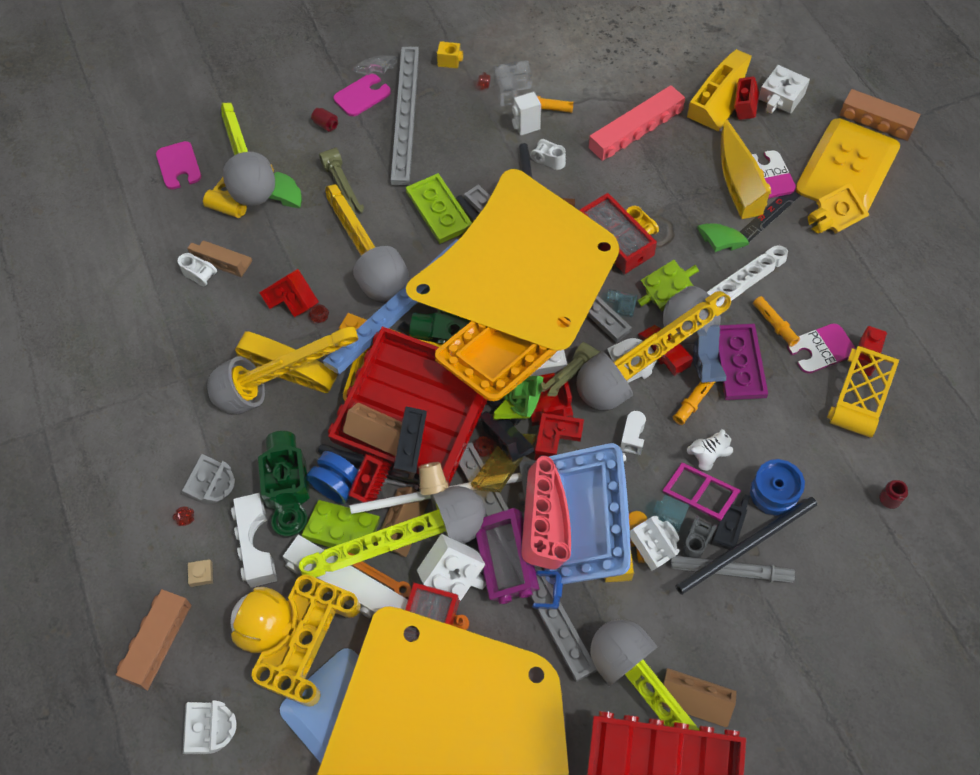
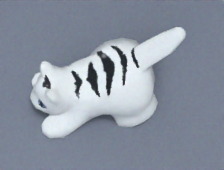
M721 429L719 433L712 435L710 438L694 441L692 445L687 447V453L695 455L699 461V468L708 471L713 467V463L718 457L730 456L733 453V448L730 447L731 438L725 433V430Z

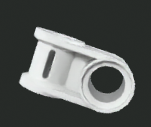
M540 139L536 149L530 153V157L534 162L546 165L552 169L560 170L566 165L565 148L545 139Z
M184 253L178 258L182 274L201 286L205 287L212 274L215 275L217 273V269L211 263L190 253Z

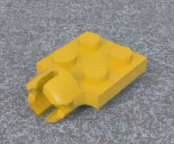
M848 183L816 201L818 209L808 215V224L811 225L818 222L815 227L811 228L815 233H822L832 229L837 234L869 216V213L852 185Z

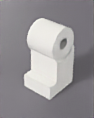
M640 411L629 413L620 447L622 451L641 455L644 439H639V434L643 432L646 422L645 415Z

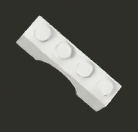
M260 493L233 499L235 507L231 508L233 519L237 520L238 527H234L236 539L240 540L241 547L237 548L240 561L243 560L244 567L240 569L243 581H247L250 587L276 582L277 576L270 553L259 551L253 546V537L256 530L267 521L265 505Z

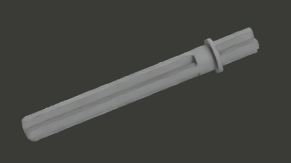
M675 556L671 559V568L698 571L713 560ZM731 562L715 573L765 579L771 583L773 581L793 583L795 580V569L775 567L774 564L763 566Z

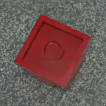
M555 373L539 376L543 377V382L546 384L555 376ZM568 381L557 390L558 394L556 396H548L551 388L541 392L536 408L531 415L532 426L540 425L542 413L573 417L571 407L572 396Z

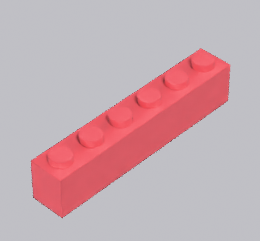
M670 85L589 136L588 148L602 161L612 157L616 152L626 148L633 141L639 140L644 134L653 131L660 124L666 123L674 115L680 114L684 109L685 97Z

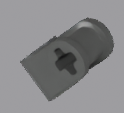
M696 516L683 546V556L701 558L717 525H710ZM690 545L696 546L699 550L691 549Z

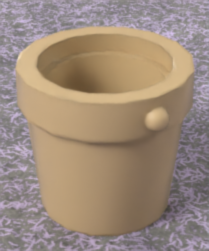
M432 462L418 467L421 495L436 494L449 487L440 462Z

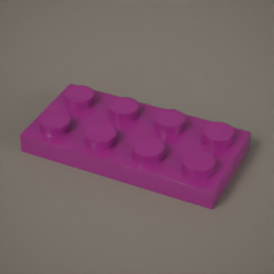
M755 324L720 325L718 360L727 376L726 381H722L725 400L767 398L768 389Z

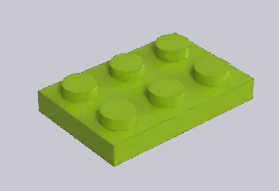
M318 500L302 533V537L313 543L334 547L376 532L380 523V516L366 512L351 514L348 507ZM353 548L349 553L358 554L360 549Z

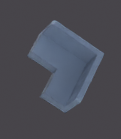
M712 325L708 328L707 333L705 329L697 330L698 340L694 342L693 364L701 382L726 381L727 376L718 360L719 325Z

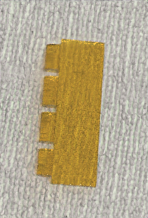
M522 434L531 444L536 440V435ZM497 445L489 459L480 469V472L471 482V486L481 491L500 493L524 456L512 462Z

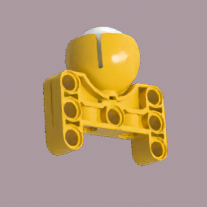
M301 575L295 581L288 601L282 594L267 587H256L253 592L242 597L234 606L231 614V637L235 645L242 650L261 653L252 670L254 682L264 689L304 706L311 707L318 703L321 694L318 687L305 678L334 615L337 613L348 618L355 617L360 612L361 605L352 592L310 575ZM312 584L310 591L302 592L304 585ZM333 592V596L330 600H323V596L325 593ZM349 600L354 601L352 608H343L345 602ZM306 635H312V641L307 645H303V638ZM269 670V678L261 681L260 676L262 672ZM291 679V686L287 690H282L281 685L283 681ZM307 688H312L313 695L309 699H303V692Z

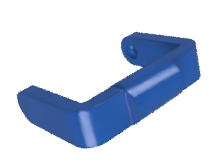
M536 571L537 576L555 577V582L553 586V604L533 603V608L557 609L560 598H562L563 583H561V574L557 571Z

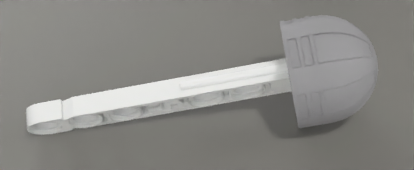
M783 246L770 248L765 254L760 255L707 292L696 286L684 288L671 297L665 305L663 313L664 327L697 304L706 302L705 299L714 292L722 291L729 295L732 301L746 289L771 273L775 266L779 267L785 263L788 250ZM762 262L770 263V265L762 264ZM723 289H730L732 291L726 292ZM724 296L718 298L719 301H716L717 306H721L724 303ZM707 308L700 311V319L705 320L708 317ZM720 315L715 316L712 321L699 330L705 329L707 333L708 328L712 325L720 326ZM690 320L685 321L682 329H691L692 322ZM696 332L682 342L694 343L698 340Z

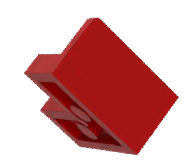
M299 269L259 292L269 309L284 301L294 318L319 303Z
M542 413L535 449V460L540 455H557L559 439L581 442L584 419Z

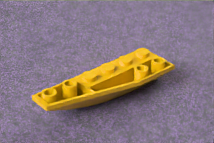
M736 49L725 58L690 101L687 118L719 132L724 124V120H727L735 110L734 103L738 79L745 78L752 56Z
M724 120L720 148L722 168L729 193L741 219L763 215L768 197L771 194V187L764 178L763 170L759 168L757 161L730 122Z

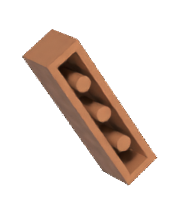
M851 89L839 116L908 141L921 114Z
M161 589L159 595H156L152 601V608L149 614L143 618L140 624L141 629L137 636L131 640L125 659L120 661L117 667V677L124 682L148 691L192 606L186 598Z

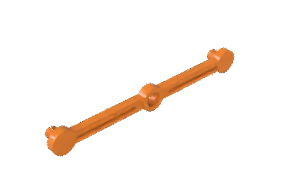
M363 561L350 565L394 590V592L404 598L409 599L411 593L409 583L405 581L397 582ZM405 587L407 590L405 593H400V588ZM465 615L455 616L453 626L467 631L469 620Z

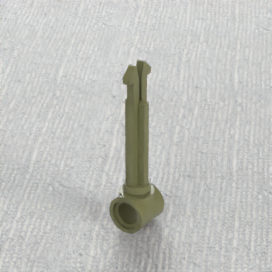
M335 147L319 153L324 170L332 173L342 195L354 214L355 209L352 203L362 214L364 206L363 204L359 205L342 171L341 165H343L338 149Z
M582 342L575 351L574 360L546 384L544 382L540 384L541 392L551 388L548 396H556L558 394L557 390L600 351Z

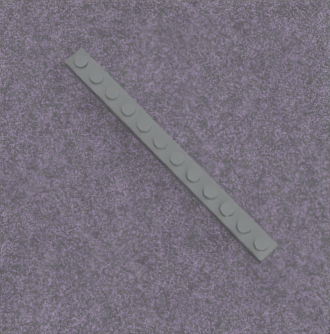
M479 185L464 194V199L479 213L484 209L491 197ZM597 296L587 315L617 343L631 332L632 327Z
M472 442L468 443L459 463V467L467 482L491 478ZM496 486L473 490L480 496L485 505L486 517L508 510ZM512 524L494 529L520 580L524 584L525 581ZM535 566V571H543L541 567ZM537 576L540 590L534 591L533 595L530 596L532 602L553 604L552 586L545 576ZM559 602L557 609H537L575 681L578 682L597 672L587 649L562 604Z

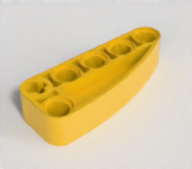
M249 331L244 332L235 348L237 356L250 360L256 368L296 350ZM314 360L278 378L322 393H329L338 374L327 368L322 362Z

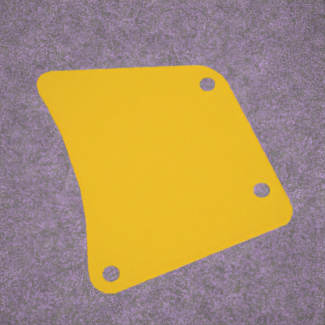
M510 169L502 174L486 206L464 235L441 257L414 276L407 283L406 293L412 300L554 351H561L570 347L618 256L619 244L612 233L524 172ZM601 242H607L610 244L611 249L604 252L599 250L597 246ZM420 284H426L430 287V291L426 294H420L416 291V288ZM560 317H567L571 324L563 328L558 326L557 320Z
M383 607L373 614L317 775H569L559 676L553 666L536 653L400 608ZM408 626H415L419 630V638L414 642H409L404 638V630ZM539 667L543 670L544 679L540 683H533L529 679L528 674L531 668Z

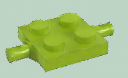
M672 260L641 279L647 295L638 299V303L642 307L652 301L662 312L671 297L684 288L693 286L689 277L699 272V269L694 265L685 271L680 268L675 260Z

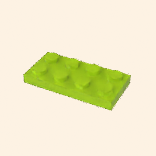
M439 173L406 187V193L439 244L465 233L471 226L472 222Z

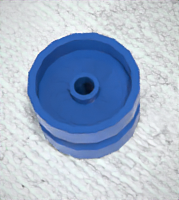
M324 451L317 460L318 467L314 466L306 475V480L326 498L338 504H345L350 497L348 494L358 470L341 456L330 451Z
M781 459L769 460L762 464L751 483L750 495L756 507L764 513L775 516L783 515L795 507L804 492L805 480L797 466L789 461Z

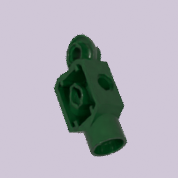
M413 313L409 336L418 340L444 344L453 337L452 333L455 330H461L471 320L442 313Z
M275 431L266 437L267 451L258 457L261 496L267 507L275 509L271 520L274 531L282 536H294L300 533L307 523V513L301 506L310 499L309 484L306 480V460L302 450L297 448L296 436L292 432ZM294 520L292 523L287 524L288 521Z

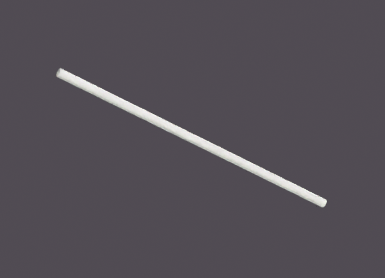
M622 453L623 461H626L625 453ZM521 473L453 486H463L471 490H478L520 482L522 480ZM420 492L353 504L350 505L351 514L427 500L431 499V495H421Z

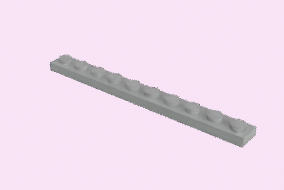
M402 47L391 185H410L419 47Z

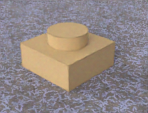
M210 559L188 563V584L190 587L213 583V568Z

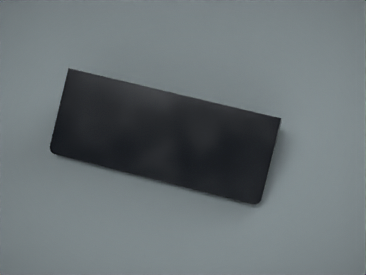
M406 406L393 471L408 474V479L412 480L417 469L427 411Z
M487 411L481 413L480 418L484 431L512 462L534 451L533 445L508 419L496 421Z

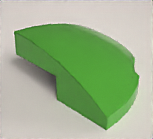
M274 173L275 188L269 198L281 200L284 206L300 209L302 195L295 181L286 174Z
M714 223L702 224L697 227L705 242L709 241L715 252L730 248L732 251L749 245V241L744 235L733 228Z
M529 376L505 395V399L510 400L514 405L511 409L515 413L531 417L541 394L540 384L543 382V377Z

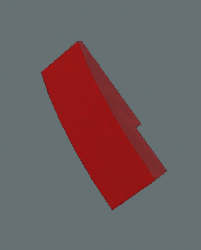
M653 325L638 333V336L644 341L654 333L659 332L661 328ZM679 343L657 360L661 365L665 364L675 376L691 367L693 358ZM656 344L650 346L655 352L657 349Z

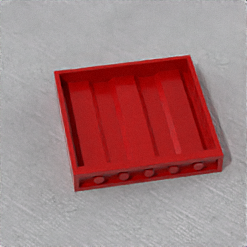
M382 326L373 338L371 350H368L365 354V362L362 368H359L356 372V381L353 386L349 387L346 394L347 399L344 405L342 404L339 407L338 417L335 423L331 424L328 430V437L336 445L364 456L366 454L376 456L394 466V455L343 432L348 410L355 404L361 403L401 422L406 406L425 410L427 414L416 473L419 474L418 467L421 465L440 462L445 479L448 481V486H450L487 399L436 361L435 352L439 347Z
M599 711V716L593 717L587 775H744L746 738L740 737V731L725 729L724 734L714 733L713 727L699 726V731L690 730L689 724L674 722V727L664 726V720L649 718V723L639 722V717L624 715V720L614 719V713Z

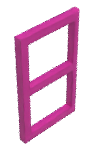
M683 462L663 489L664 494L719 521L722 520L741 492V490ZM684 469L706 479L692 500L670 490ZM710 482L733 492L719 514L697 503Z

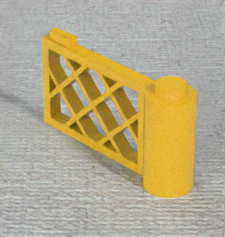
M223 177L213 190H208L203 198L204 207L236 218L245 215L247 206L235 201L228 190H221L223 187H226Z
M857 346L856 350L852 349L848 358V361L851 362L837 404L835 407L831 406L827 418L830 419V424L872 438L876 431L899 359ZM859 354L868 355L872 363L862 367L858 360ZM882 361L892 363L891 370L882 374L877 364ZM874 365L879 376L869 380L864 369ZM860 371L865 382L855 386L851 377L852 374ZM881 378L885 386L884 390L875 393L871 382ZM867 384L872 395L862 399L857 388ZM853 391L858 402L850 404L844 402L843 399L846 393ZM874 398L878 405L876 412L867 410L864 402Z

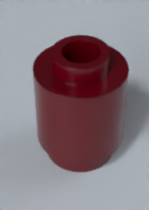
M316 108L312 112L311 119L314 124L328 132L337 128L338 117L324 108Z
M900 480L888 482L880 493L881 503L890 509L898 508L908 496V487Z

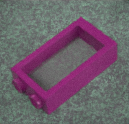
M515 508L484 517L481 529L476 534L480 556L485 563L483 570L489 598L492 601L499 602V604L510 603L512 598L517 596L520 598L530 597L534 591L540 590L535 566L524 561L521 554L524 519L522 511Z

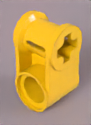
M628 207L626 211L650 235L659 232L657 223L640 207Z

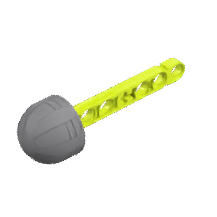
M222 103V118L234 152V156L226 162L223 168L225 186L229 194L238 203L246 206L260 205L267 201L275 188V176L271 164L263 155L256 152H248L232 103Z
M448 487L442 492L431 494L434 511L325 549L321 554L317 552L308 555L300 561L299 569L302 575H310L316 578L325 575V571L333 572L440 533L462 544L473 540L479 529H481L483 519L486 517L485 505L480 496L467 487ZM420 525L424 527L421 532L412 531L415 526ZM395 533L403 534L398 540L391 539V536ZM353 548L360 549L359 553L356 555L348 554V552ZM330 556L338 557L334 563L326 562ZM308 564L316 565L311 571L304 570Z
M613 620L601 626L592 639L590 653L596 670L606 683L611 686L623 675H626L660 720H664L665 726L674 727V722L689 724L690 730L699 731V728L643 660L658 647L645 630L638 624L628 620ZM646 683L651 684L655 692H651L647 688ZM662 702L669 706L670 712L663 708Z

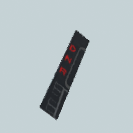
M794 191L791 194L779 196L764 209L763 215L756 216L740 233L750 242L801 195Z

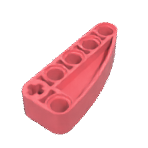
M541 456L528 470L521 554L524 561L529 564L555 570L563 565L571 556L570 517L565 491L557 468L551 458Z

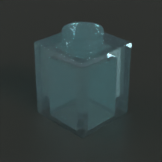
M664 495L662 502L657 501L653 513H656V516L662 522H670L675 530L679 532L690 505Z

